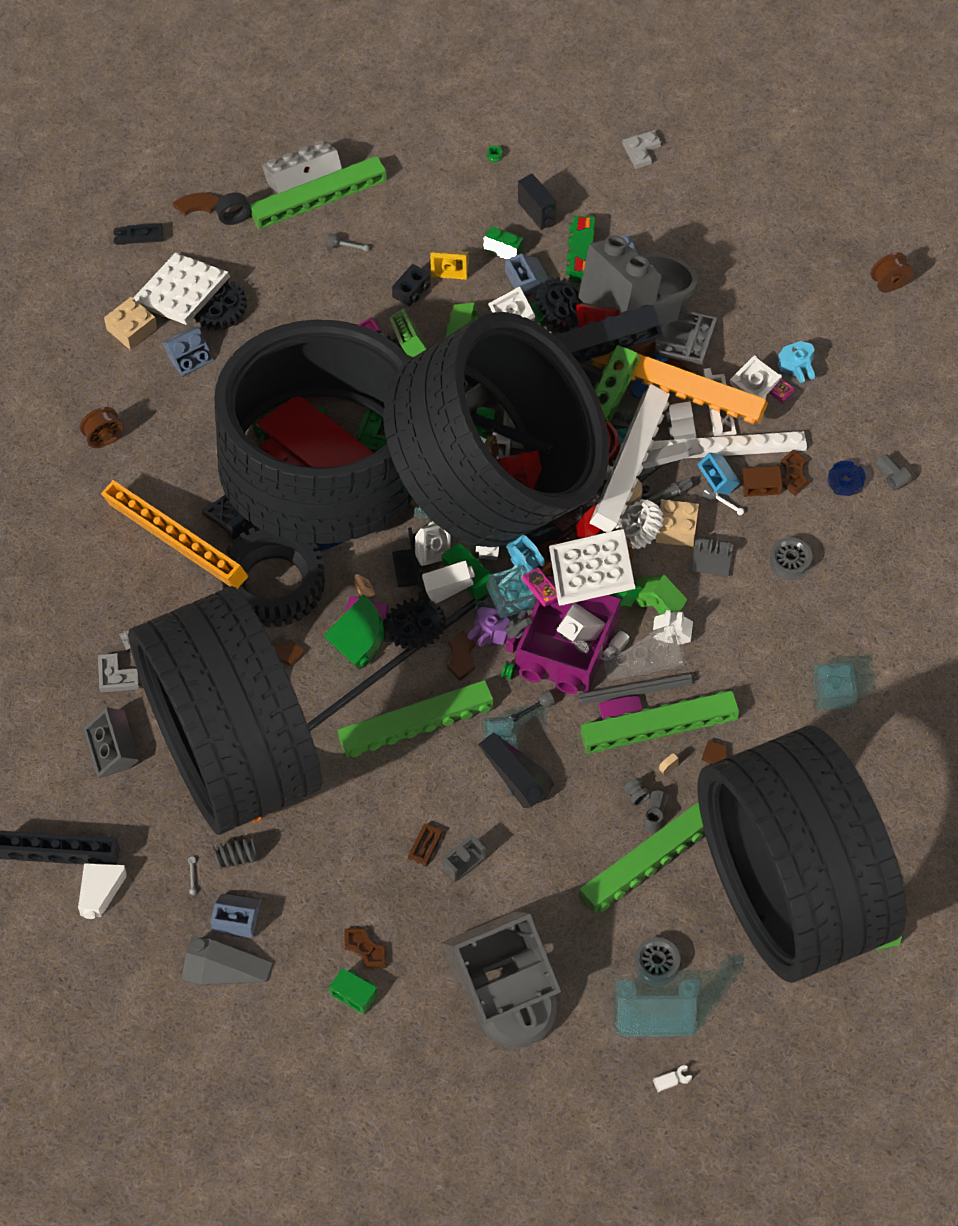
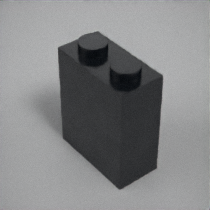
M533 173L518 180V203L541 230L553 226L556 223V200Z

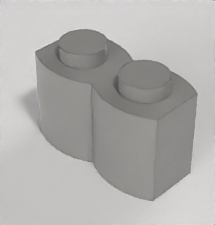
M691 401L669 405V411H666L667 421L672 424V427H668L670 438H674V440L697 438Z

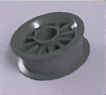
M783 538L777 541L771 549L770 568L775 575L784 580L801 579L811 568L812 551L807 543L798 538Z
M650 938L640 944L635 954V970L644 982L660 986L670 983L677 976L680 968V953L671 941L664 938ZM660 959L662 963L655 964L653 960Z

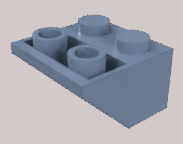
M519 254L505 259L506 275L514 289L520 287L525 297L536 293L539 287L547 279L549 280L537 258Z
M193 326L162 341L169 359L181 376L214 361L198 327Z
M221 893L215 902L210 921L212 931L253 938L261 900Z

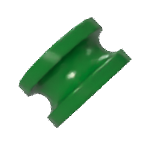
M496 145L490 146L487 149V159L491 162H499L502 159L501 147Z
M506 660L501 677L507 676L511 680L515 672V663L510 664Z

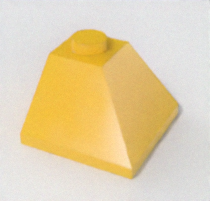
M431 252V277L467 280L469 252Z

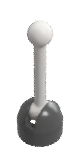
M710 484L705 488L702 497L708 500L718 499L737 511L738 515L744 514L743 508H738L718 496V493H715Z

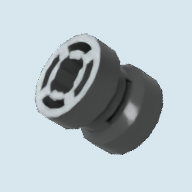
M640 778L630 780L623 788L626 794L631 796V801L636 806L644 803L651 796L648 789L643 787V782Z

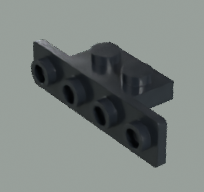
M411 527L408 528L410 549L394 551L392 556L398 588L417 585L418 596L423 600V593H426L424 581L421 582L420 579L423 569L422 565L418 566V559L415 555L416 534H413Z

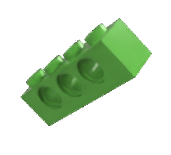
M619 345L612 350L608 366H605L602 371L601 381L594 388L599 402L602 398L608 397L607 402L601 404L605 420L609 423L640 360L637 352ZM619 364H623V368L621 370H616V367ZM616 381L614 386L608 387L609 382Z

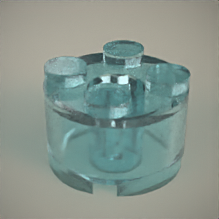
M513 717L484 718L482 729L486 730L484 731L483 740L494 732L513 747L516 746V736L511 731L514 726Z

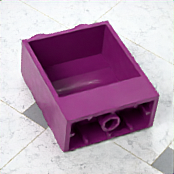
M547 576V579L556 589L554 578ZM604 595L575 602L606 623L597 639L588 641H572L557 631L573 603L559 606L557 600L544 607L537 600L530 616L532 624L525 628L515 651V669L519 670L520 676L530 682H540L541 678L556 682V687L567 694H576L578 690L589 692L604 656L603 652L608 647L619 620L620 599Z

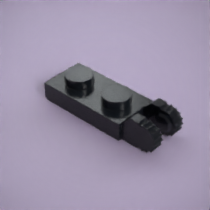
M158 223L116 227L114 229V235L116 236L114 244L163 242V225Z

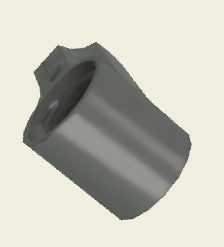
M883 454L875 462V466L886 477L888 485L893 490H898L912 480L909 471L905 467L900 468L888 454Z
M663 791L651 792L644 819V828L650 833H656L662 827V820L668 800V795Z

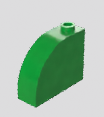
M363 594L323 636L360 670L370 663L371 658L378 651L384 636V623L378 609Z

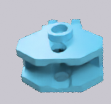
M799 341L784 346L778 355L780 359L777 363L779 370L796 376L800 383L805 382L803 375L805 372L810 380L814 379L815 373L811 366L815 351L813 345Z
M522 535L516 541L507 544L508 552L512 557V563L516 567H520L525 573L534 570L538 565L541 567L545 565L544 558L538 551V548L527 536Z

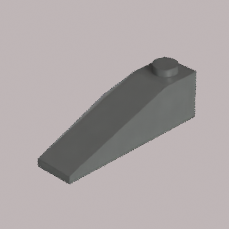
M192 935L185 955L181 980L200 986L208 984L225 985L239 982L242 984L267 982L272 962L212 939Z

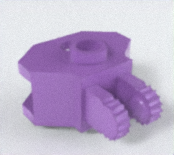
M481 607L477 610L474 621L475 627L469 632L468 639L472 640L478 637L477 645L479 647L491 643L504 645L508 638L505 628L510 621L494 608Z

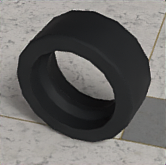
M237 192L222 196L215 205L219 220L226 225H235L243 222L249 217L251 212L245 195ZM241 205L239 209L233 212H225L232 206Z

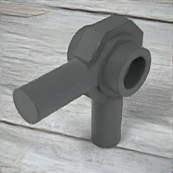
M521 610L516 621L512 620L507 624L505 629L510 639L513 637L520 638L524 633V628L532 624L531 618L527 617V611Z

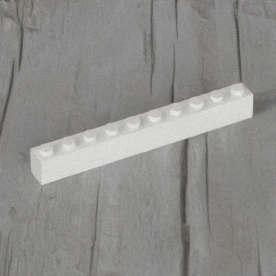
M652 384L648 386L642 395L590 520V524L607 533L611 532L613 528L617 529L622 521L620 515H623L627 509L625 503L630 500L633 494L631 488L634 489L638 482L636 476L640 475L644 467L641 464L645 462L649 455L646 451L651 448L654 442L652 437H655L659 430L657 424L659 425L664 418L662 412H665L669 405L667 400L670 394Z

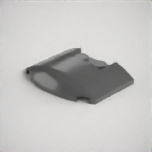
M680 310L678 320L661 325L664 337L655 339L658 354L702 365L713 337L717 317Z

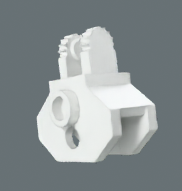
M666 610L665 614L655 616L652 637L660 642L676 644L691 642L693 621L684 617L683 612L678 611L677 613Z

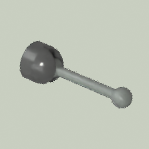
M329 233L327 247L329 248L345 245L363 249L365 252L369 251L368 245L362 246L343 242L335 234Z

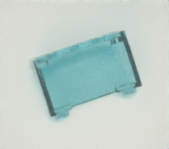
M615 980L613 999L614 1029L618 1036L623 1038H688L696 1034L699 1012V980H684L681 982L678 995L636 996V986L633 982L629 980Z

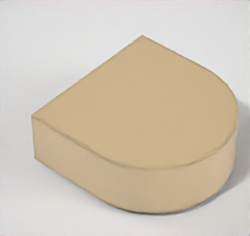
M673 753L660 764L659 770L663 775H667L679 766L678 757Z

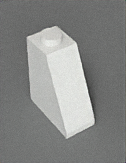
M466 561L422 574L426 592L431 601H435V604L473 585L472 578L475 577L472 566H468Z
M574 602L557 631L572 641L596 640L606 623Z
M84 864L78 905L81 916L87 919H94L103 915L126 879L125 865Z

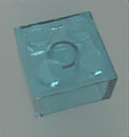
M524 565L488 576L487 590L501 619L518 614L521 610L528 611L534 609L538 600L522 580V576L528 573Z
M853 663L814 665L812 680L816 710L855 708L858 695Z

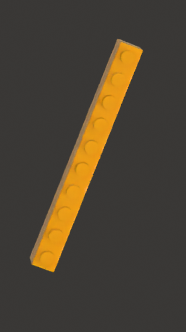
M610 354L589 361L593 367L602 369V367L608 366ZM638 354L640 360L630 379L631 381L638 379L645 386L652 384L668 394L670 391L676 393L675 396L686 400L687 397L693 399L692 402L701 406L707 404L714 411L720 412V410H723L733 418L740 416L747 423L754 424L757 422L760 424L768 405L766 399ZM619 364L616 367V370H621L623 368V364Z
M113 480L101 493L110 506L228 586H234L238 589L248 578L241 565Z

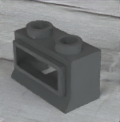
M471 834L441 858L444 871L456 882L485 859V847Z

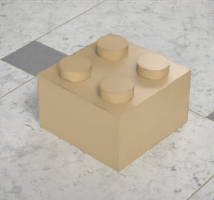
M132 297L128 298L104 317L107 331L130 350L157 330L155 316Z
M661 499L660 510L663 512L662 517L664 520L661 522L663 527L659 529L660 533L656 535V543L693 547L699 504Z

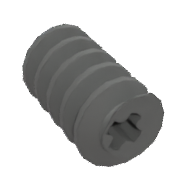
M252 837L250 838V844L247 843L246 839H243L242 845L236 840L234 847L231 846L230 842H227L225 849L221 843L218 846V850L213 845L216 865L219 869H222L223 863H225L227 868H230L231 861L235 866H238L239 860L245 865L247 858L251 863H254L256 853Z

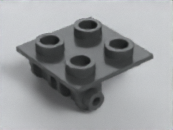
M623 396L610 424L629 428L641 399Z
M701 537L700 539L696 538L691 571L728 577L734 544L719 542V540L716 542L713 539L710 541Z

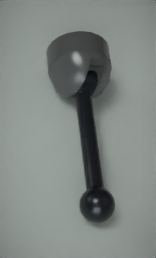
M548 690L543 692L539 697V702L517 715L513 714L511 720L513 722L518 721L519 717L540 705L543 707L554 705L555 700Z

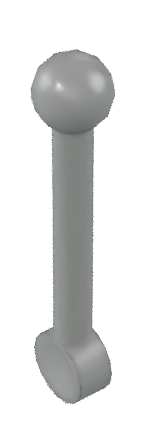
M191 856L188 858L191 878L189 893L195 895L197 893L194 877L196 859Z

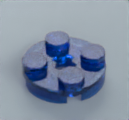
M839 461L829 470L828 484L836 495H855L862 491L865 484V471L861 466L854 465L852 461ZM844 476L851 478L849 481L843 480Z

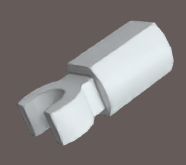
M619 631L611 640L608 648L603 652L604 657L602 660L609 664L614 655L619 654L629 642V636L625 632Z
M687 1065L680 1066L676 1072L671 1071L653 1078L657 1091L660 1092L676 1086L679 1082H690L692 1079L691 1075L684 1077L681 1074L687 1071Z

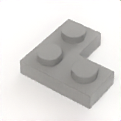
M655 130L622 140V144L635 169L650 165L652 160L647 151L661 147V141Z
M117 653L98 655L100 693L139 689L137 668L119 670Z

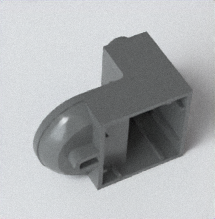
M611 235L606 240L589 244L578 298L588 305L619 310L620 315L627 310H637L643 305H653L660 325L678 320L681 304L696 289L697 275L687 263L678 258L658 253L638 255L623 237Z
M514 911L440 943L455 981L462 983L476 1020L483 1033L490 1040L507 1048L519 1049L538 1043L550 1032L558 1011L556 994L560 993L561 990L530 914ZM513 960L516 962L518 969L488 981L485 972L499 969Z

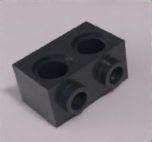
M412 263L392 286V297L410 307L419 300L424 290L427 291L431 285L430 273Z

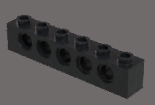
M0 831V859L80 865H117L120 848L117 838Z

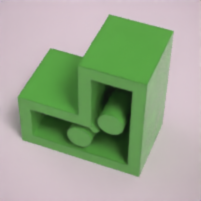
M665 575L639 577L636 581L642 587V590L634 603L639 607L653 606L659 615L665 614L666 610L678 613L687 601L686 597Z

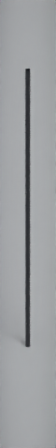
M665 464L655 466V470L636 478L642 482ZM580 519L552 540L564 541L576 532L575 526ZM495 586L494 590L478 600L472 599L448 617L445 629L472 610L478 601H484L496 592L498 588ZM413 646L411 650L408 647L308 722L309 730L314 729L417 651L416 646Z

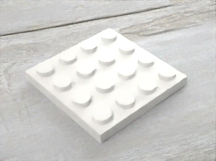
M174 253L133 299L146 310L187 325L230 278V275L227 271Z
M624 529L549 546L559 606L635 589Z

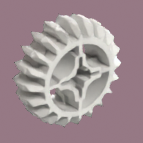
M643 499L639 502L635 501L633 505H629V508L623 515H620L622 521L616 530L624 529L625 536L631 540L633 549L645 548L646 544H651V540L656 539L655 536L657 533H660L659 529L663 527L661 523L664 520L662 517L663 512L652 501Z

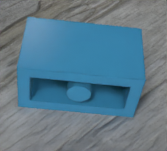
M709 452L697 464L715 493L728 495L740 484V481L723 455Z

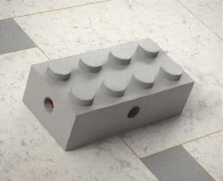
M318 141L313 146L302 147L295 153H286L282 158L268 160L266 164L262 165L268 185L277 193L342 169L337 150L326 141Z

